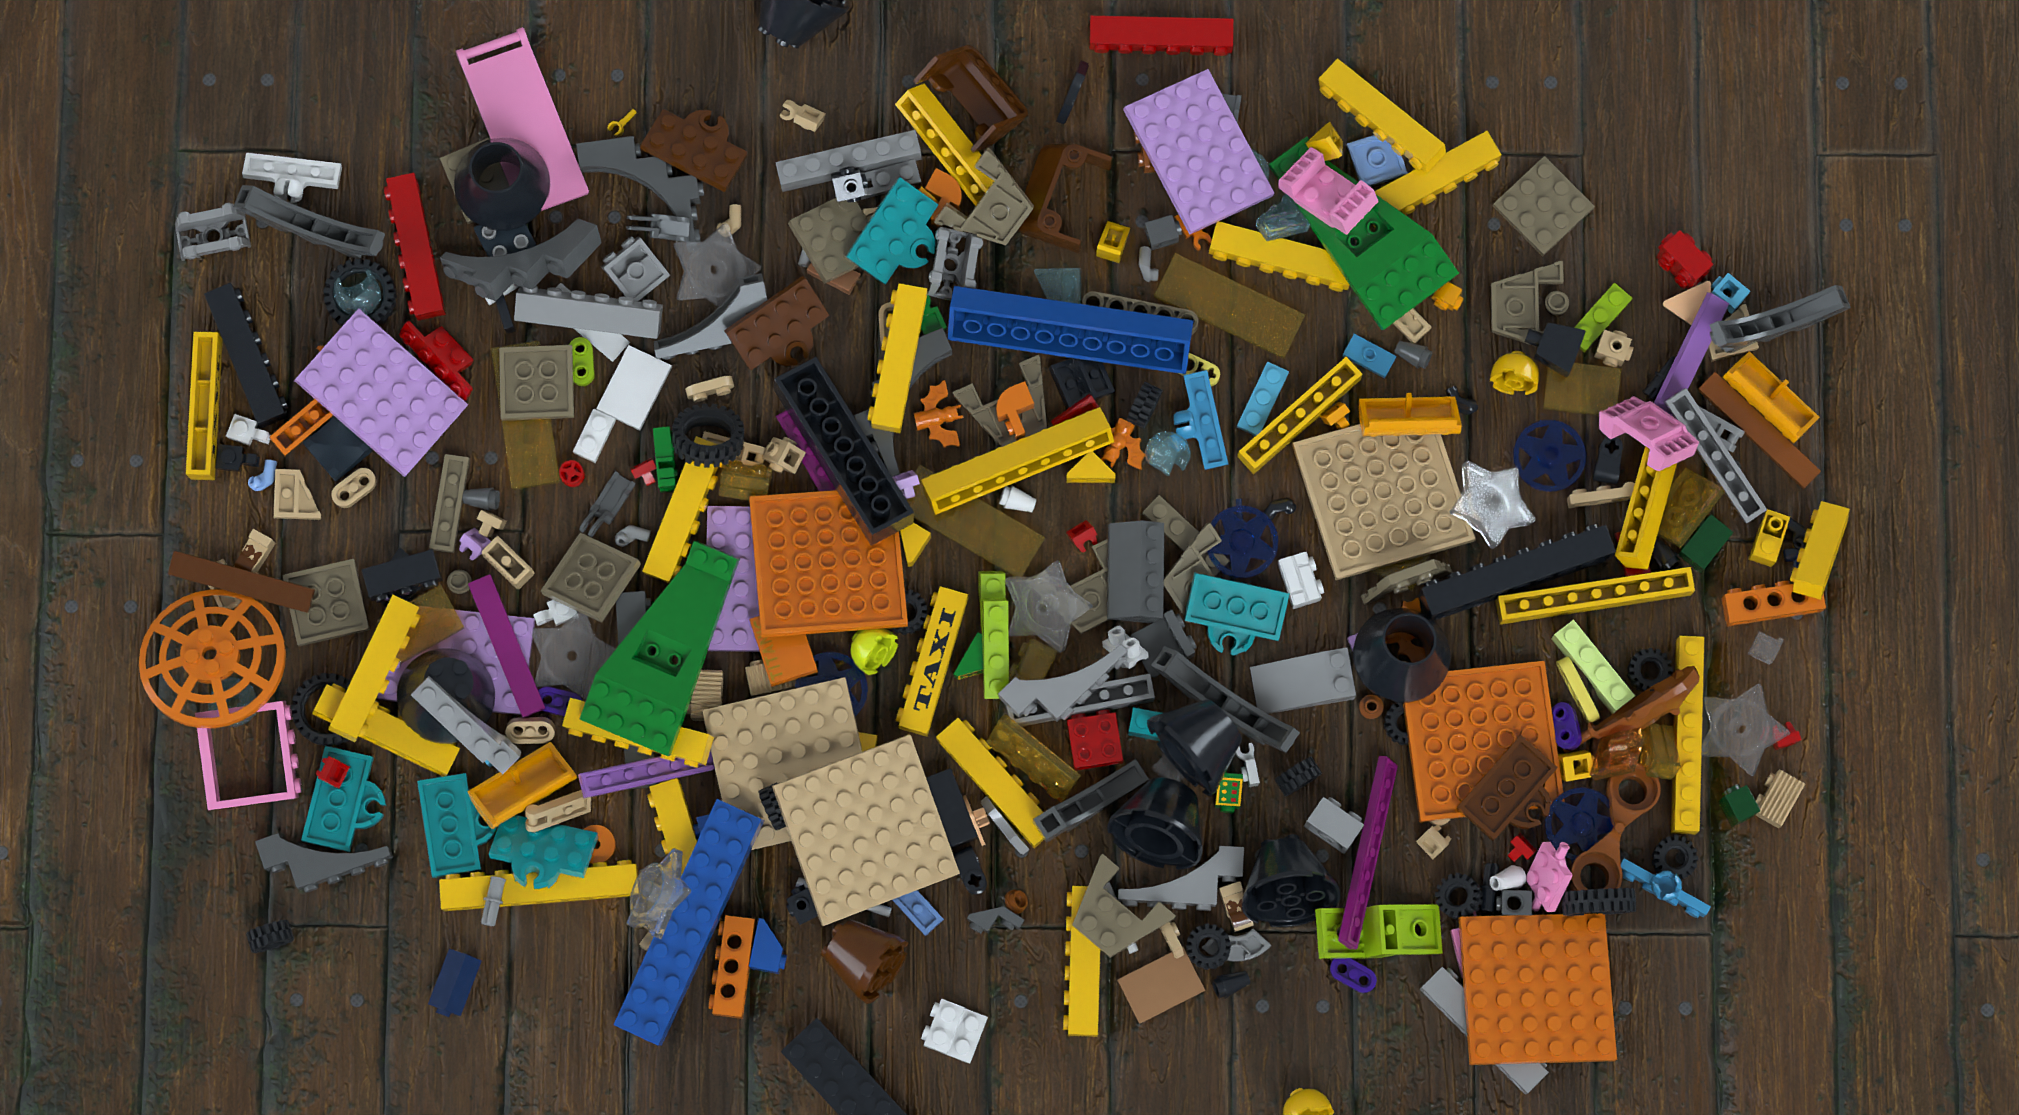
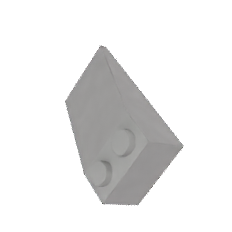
M1348 648L1323 651L1250 667L1256 706L1267 714L1353 700L1356 697Z

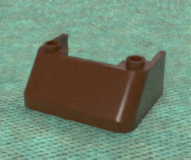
M970 45L936 55L913 80L915 84L929 80L932 88L936 91H951L978 123L974 130L977 142L971 148L973 153L992 146L1028 116V111L1024 104L981 53Z
M1047 144L1043 146L1025 190V195L1032 202L1034 208L1018 231L1021 234L1079 254L1081 240L1059 233L1062 220L1057 212L1047 209L1062 166L1076 169L1086 162L1110 171L1112 157L1077 144Z

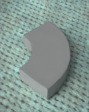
M986 796L982 799L981 805L1018 852L1024 855L1030 849L989 797Z
M1254 929L1240 936L1228 935L1231 942V950L1226 961L1239 962L1250 960L1264 953L1271 945ZM1210 938L1202 949L1212 956L1218 951V943L1215 939Z

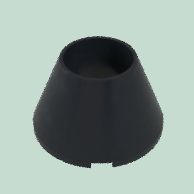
M494 138L476 145L462 158L455 174L454 191L461 210L471 221L490 230L507 231L526 225L542 211L541 208L550 193V175L545 161L530 145L512 138ZM508 162L520 168L516 181L508 188L493 191L479 185V179L483 171L494 163Z
M1391 608L1373 615L1360 628L1353 647V662L1360 680L1375 695L1394 700V702L1408 703L1421 700L1439 688L1449 670L1450 648L1442 629L1427 615L1408 608ZM1399 632L1414 636L1423 645L1426 658L1414 663H1407L1396 659L1389 652L1385 637Z
M1206 699L1152 716L1147 720L1150 734L1156 733L1160 739L1157 745L1172 765L1194 787L1199 784L1205 789L1202 791L1203 794L1212 796L1217 791L1242 741L1241 734L1231 719L1219 706Z
M1157 777L1149 780L1110 817L1107 825L1108 833H1112L1115 837L1113 842L1122 851L1151 866L1164 868L1165 865H1174L1177 870L1187 869L1196 865L1202 856L1198 797L1190 787L1174 779Z

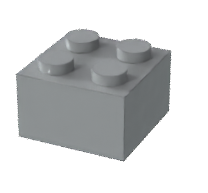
M1323 797L1306 821L1304 827L1345 854L1364 826L1361 823L1362 818L1352 811L1346 813L1340 809L1341 804L1335 799L1329 797L1327 800Z

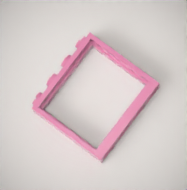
M286 701L266 703L257 712L275 709L277 711L287 792L220 801L211 728H197L208 810L299 798L302 784L301 779L296 778L295 769L299 768L297 754H293L292 744H295L296 740L294 730H290L289 720H292L290 705H287ZM245 706L228 708L229 713L236 712ZM218 710L195 713V717L198 718L220 717Z

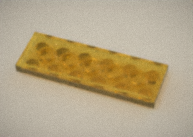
M1176 253L1154 295V298L1173 307L1191 310L1199 319L1283 359L1305 317L1303 313Z
M539 341L526 342V343H520V344H514V345H507V346H501V347L491 348V350H492V357H493V364H494V371H495V378H496V385H497V391H498V398H499V405H500V356H499V348H503V347H529V346H540V342H539ZM551 419L503 420L502 426L512 490L560 483Z
M919 465L915 473L920 484L913 486L915 497L906 499L914 511V518L1021 580L1045 537L978 498L935 515L925 495L921 481L935 473Z

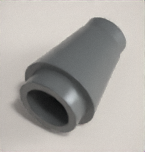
M1400 340L1396 346L1395 354L1417 369L1420 367L1425 369L1431 359L1432 351L1428 350L1427 346Z
M493 487L465 489L462 498L463 504L487 511L497 510L500 504V492L494 490Z

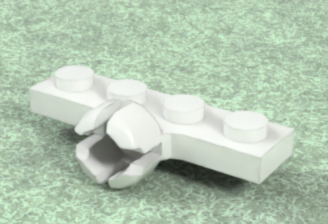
M246 153L242 175L243 178L274 182V196L287 202L289 195L291 196L290 203H297L302 199L303 189L306 186L338 189L342 165L340 163Z

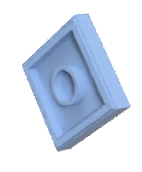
M1375 135L1347 143V149L1358 180H1362L1370 187L1408 174L1402 156L1397 155L1387 141L1384 140L1382 142Z

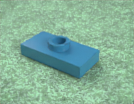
M1356 334L1353 335L1342 355L1384 379L1397 357Z

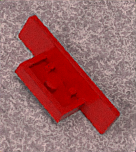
M410 321L404 323L399 333L403 342L412 348L419 359L429 366L437 378L442 380L458 397L466 401L473 388L459 373L473 363V358L442 326L424 337Z

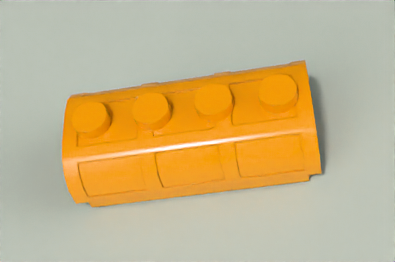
M1750 351L1723 376L1732 388L1736 389L1749 404L1762 413L1765 419L1779 429L1793 444L1820 418L1786 386L1789 383L1788 380L1785 379L1782 382Z
M1406 393V398L1359 399V421L1362 436L1448 435L1461 433L1462 424L1455 397H1412L1411 393Z
M549 742L514 763L504 774L499 772L467 792L481 817L491 829H494L501 823L524 811L528 805L535 804L569 782L577 779V775L555 746Z

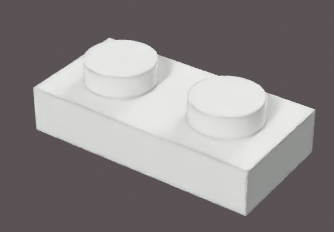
M593 409L573 453L596 463L616 419Z

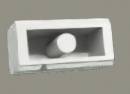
M1302 552L1278 561L1286 591L1290 594L1289 600L1292 609L1321 600V594L1324 593L1321 580L1315 579L1313 571L1317 569L1312 556L1308 557L1307 552Z

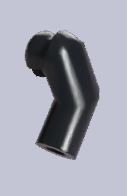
M1456 386L1445 390L1448 397L1456 398L1459 413L1470 415L1478 410L1477 401L1462 398Z
M1790 518L1787 530L1792 533L1793 546L1797 550H1800V548L1805 549L1807 543H1804V537L1807 529Z

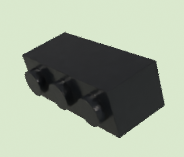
M433 549L362 569L369 598L372 601L376 600L377 603L388 601L391 599L390 596L399 593L400 596L410 595L414 593V589L420 587L431 589L437 587L438 582L443 581Z
M950 768L927 777L926 780L951 849L978 839L952 769Z

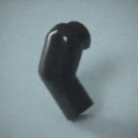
M1288 497L1275 499L1270 502L1260 518L1270 524L1279 512L1294 513L1296 504Z

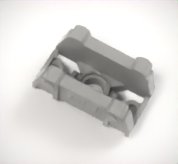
M225 203L222 205V208L193 214L189 212L178 214L175 229L181 260L201 258L203 255L228 250L237 251L243 247L250 248L251 242L245 213L234 208V204ZM243 219V224L238 225L235 230L230 231L229 228H225L229 222ZM191 229L200 232V234H196V238L192 239L180 234L181 231ZM211 231H217L220 233V238L218 241L209 242L207 240L208 234Z
M939 226L935 234L937 241L935 243L936 252L933 270L928 276L929 282H931L928 295L951 301L952 289L949 285L953 283L954 279L959 287L976 288L974 274L978 249L983 245V238L977 237L976 234ZM962 237H965L964 252L958 256L956 244ZM947 241H949V243H950L951 245H950V247H948L947 250H946ZM946 259H951L955 262L956 269L954 271H948L945 268L944 261ZM941 281H943L944 286L939 290V293H936Z

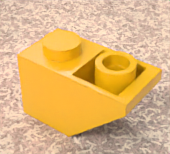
M1766 510L1755 536L1748 560L1769 567L1776 563L1790 520L1789 516Z

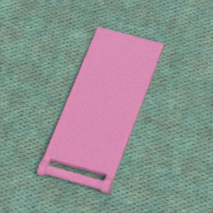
M524 28L516 29L515 33L463 50V48L456 50L457 58L490 139L512 138L520 140L533 147L545 161L550 175V193L541 208L542 211L587 195L589 193L588 187ZM518 41L522 45L516 49L470 65L467 59ZM500 162L507 182L511 186L516 181L520 168L512 163Z

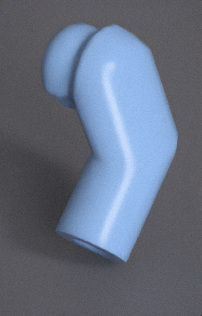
M265 460L263 473L250 477L248 480L249 487L254 491H262L274 482L277 462Z

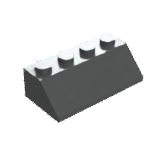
M1130 521L1108 524L1107 619L1154 623L1162 619L1164 523Z

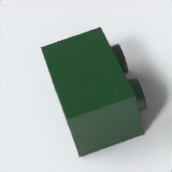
M1711 514L1707 519L1702 517L1694 527L1697 531L1694 536L1690 538L1687 535L1679 545V548L1682 549L1679 557L1700 573H1702L1734 533Z
M1739 784L1725 790L1722 793L1723 798L1718 801L1731 828L1760 812L1759 806L1747 785L1740 788Z

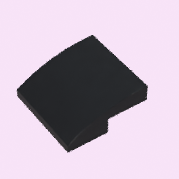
M1071 358L1049 367L1066 410L1088 394H1091L1096 401L1115 392L1103 362Z

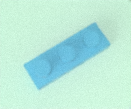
M1270 362L1266 363L1238 422L1237 428L1254 436L1262 431L1289 371Z

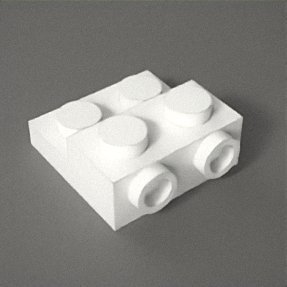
M941 999L940 1004L935 1002L930 1016L934 1017L931 1027L926 1025L921 1037L922 1040H925L924 1046L970 1064L988 1017L944 999Z

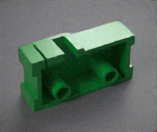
M670 426L653 428L658 487L661 493L673 492L677 485L678 470L675 469L672 431Z

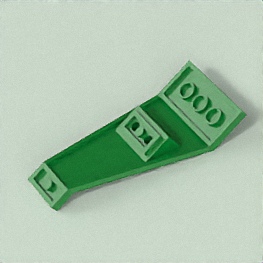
M1308 136L1301 139L1268 164L1278 180L1308 151L1309 148L1305 144L1310 140ZM1325 161V165L1355 185L1358 183V181L1331 162ZM1378 195L1376 196L1379 202L1347 235L1335 227L1331 228L1292 199L1381 330H1385L1459 274L1432 233ZM1371 223L1376 227L1374 232L1369 230ZM1352 237L1357 240L1356 246H1352L1350 243Z
M693 542L686 564L596 673L580 720L663 755H671L740 558L701 542ZM651 646L656 648L655 655L650 652ZM674 655L678 657L677 664H674L672 661Z

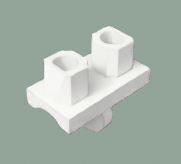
M1116 626L1109 630V638L1102 642L1103 648L1109 653L1120 644L1127 650V655L1125 656L1127 661L1121 666L1122 668L1128 667L1130 669L1139 660L1149 657L1148 652L1140 646L1139 641L1125 634V630L1121 626Z

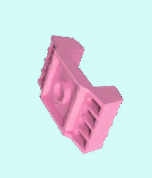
M1312 147L1279 179V189L1290 196L1295 203L1331 228L1335 227L1346 235L1379 202L1374 189L1362 180L1355 185L1325 165L1323 154Z
M1633 396L1599 412V429L1610 439L1627 433L1648 447L1650 452L1647 465L1657 471H1661L1693 456L1699 444V441L1687 431L1683 423L1651 401L1644 402Z

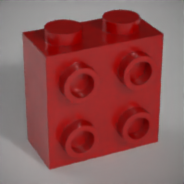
M1681 230L1675 235L1672 232L1668 234L1658 247L1660 250L1656 257L1658 264L1663 270L1670 271L1675 276L1676 283L1683 289L1687 288L1689 290L1695 287L1707 276L1714 265L1711 262L1712 258L1704 250L1700 251L1694 245V239L1688 233H1683Z
M1100 710L1095 712V716L1086 717L1085 713L1072 715L1071 719L1067 720L1074 771L1123 764L1116 712L1110 713V710Z

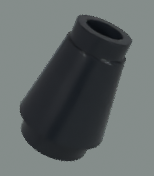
M1657 537L1652 552L1656 564L1660 570L1675 569L1681 563V560L1678 558L1679 554Z
M1245 970L1217 975L1216 979L1212 980L1216 996L1218 998L1224 997L1225 999L1250 984V978Z

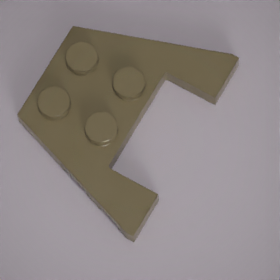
M987 147L976 162L975 168L994 180L992 185L969 216L964 215L946 203L935 218L934 223L941 226L947 225L953 227L954 230L966 231L976 234L977 237L1007 245L1033 210L1034 205L991 149Z
M1563 261L1491 283V332L1526 343L1524 341L1529 329L1543 333L1544 331H1539L1538 284H1563Z
M1039 355L1019 363L1034 402L1033 409L1018 414L1025 430V437L1047 429ZM973 383L953 392L954 398L1000 447L1016 441L1014 434L1010 436L1005 426V422L1008 419L1001 422L997 420L996 407L998 400L983 406Z
M1210 522L1205 524L1164 576V587L1183 617L1194 572L1214 576L1201 556L1222 541Z
M1108 539L1092 546V550L1102 570L1061 591H1057L1047 570L1027 579L1028 584L1080 634L1110 620L1107 619Z
M1432 559L1386 576L1376 584V587L1370 588L1367 594L1361 595L1363 604L1366 605L1385 598L1389 592L1394 591V594H1399L1407 591L1409 585L1417 583V586H1421L1431 581V579H1439L1453 572L1450 564Z
M1102 854L1072 926L1111 958L1141 938L1175 919L1176 915L1158 902L1143 920H1140L1104 889L1120 868Z

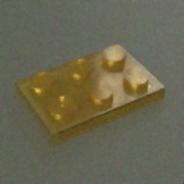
M1574 363L1569 376L1564 377L1548 367L1543 409L1599 416L1600 411H1604L1618 403L1621 369Z
M1685 468L1670 487L1657 535L1681 548L1725 493L1723 488Z
M441 585L410 602L419 607L417 614L421 615L415 629L409 628L406 636L411 638L405 650L399 649L396 657L400 659V664L465 629Z

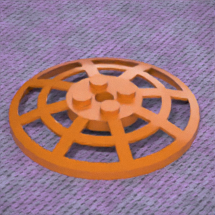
M223 589L195 592L170 604L150 625L140 649V678L153 704L172 720L196 728L229 726L256 713L275 693L285 669V641L273 615L252 597ZM212 595L236 597L242 600V602L235 610L223 607H205L203 597ZM193 600L195 610L181 617L171 628L160 624L174 609ZM251 605L258 609L272 627L273 635L259 636L253 624L243 616ZM206 614H222L229 617L221 627L208 626ZM197 618L198 629L188 636L177 631L189 620ZM239 621L248 630L251 638L237 641L230 631ZM153 632L165 636L160 647V664L146 669V650ZM171 639L182 644L180 656L167 661V649ZM276 644V664L270 680L267 681L256 674L261 662V646ZM254 648L250 668L248 669L239 664L240 650ZM208 650L217 651L216 656L210 660L205 659L204 654ZM183 666L189 675L183 687L173 680L169 670ZM233 672L243 677L232 688L226 691L223 690L221 681L227 679ZM162 673L168 686L178 694L172 708L156 695L150 685V678ZM198 681L200 683L212 684L214 694L200 695L191 691ZM250 682L263 689L259 696L251 703L236 712L229 713L226 699L240 693ZM186 700L198 703L216 702L220 717L198 718L187 716L180 712Z

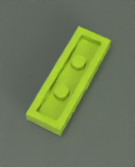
M1616 283L1606 291L1574 327L1586 331L1580 346L1584 353L1633 299Z

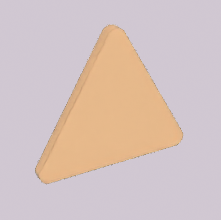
M1706 281L1663 302V306L1692 325L1707 292L1711 293V282Z
M964 795V802L983 846L985 842L979 828L990 824L984 808L972 811L967 796Z

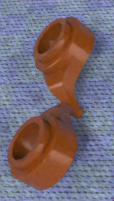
M1628 763L1619 767L1610 776L1606 785V796L1610 807L1611 823L1614 828L1608 835L1573 861L1569 868L1573 875L1569 882L1572 891L1589 890L1582 884L1580 874L1585 866L1590 865L1597 866L1604 872L1606 884L1603 889L1620 888L1623 877L1620 862V837L1625 827L1639 816L1647 813L1657 803L1660 796L1659 779L1649 767L1640 763ZM1623 780H1635L1642 786L1644 797L1641 803L1632 805L1622 800L1618 788Z

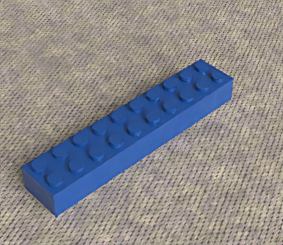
M954 286L949 312L948 340L1186 374L1194 320Z
M716 799L614 1022V1026L653 1044L662 1046L765 820Z

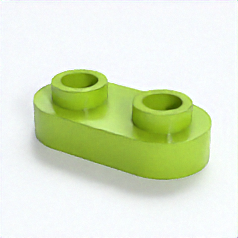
M578 337L569 344L573 347V382L578 386H587L593 381L595 376L593 347L588 339ZM579 345L585 347L584 351L581 353L576 351V348ZM580 369L586 370V374L584 376H579L577 374Z

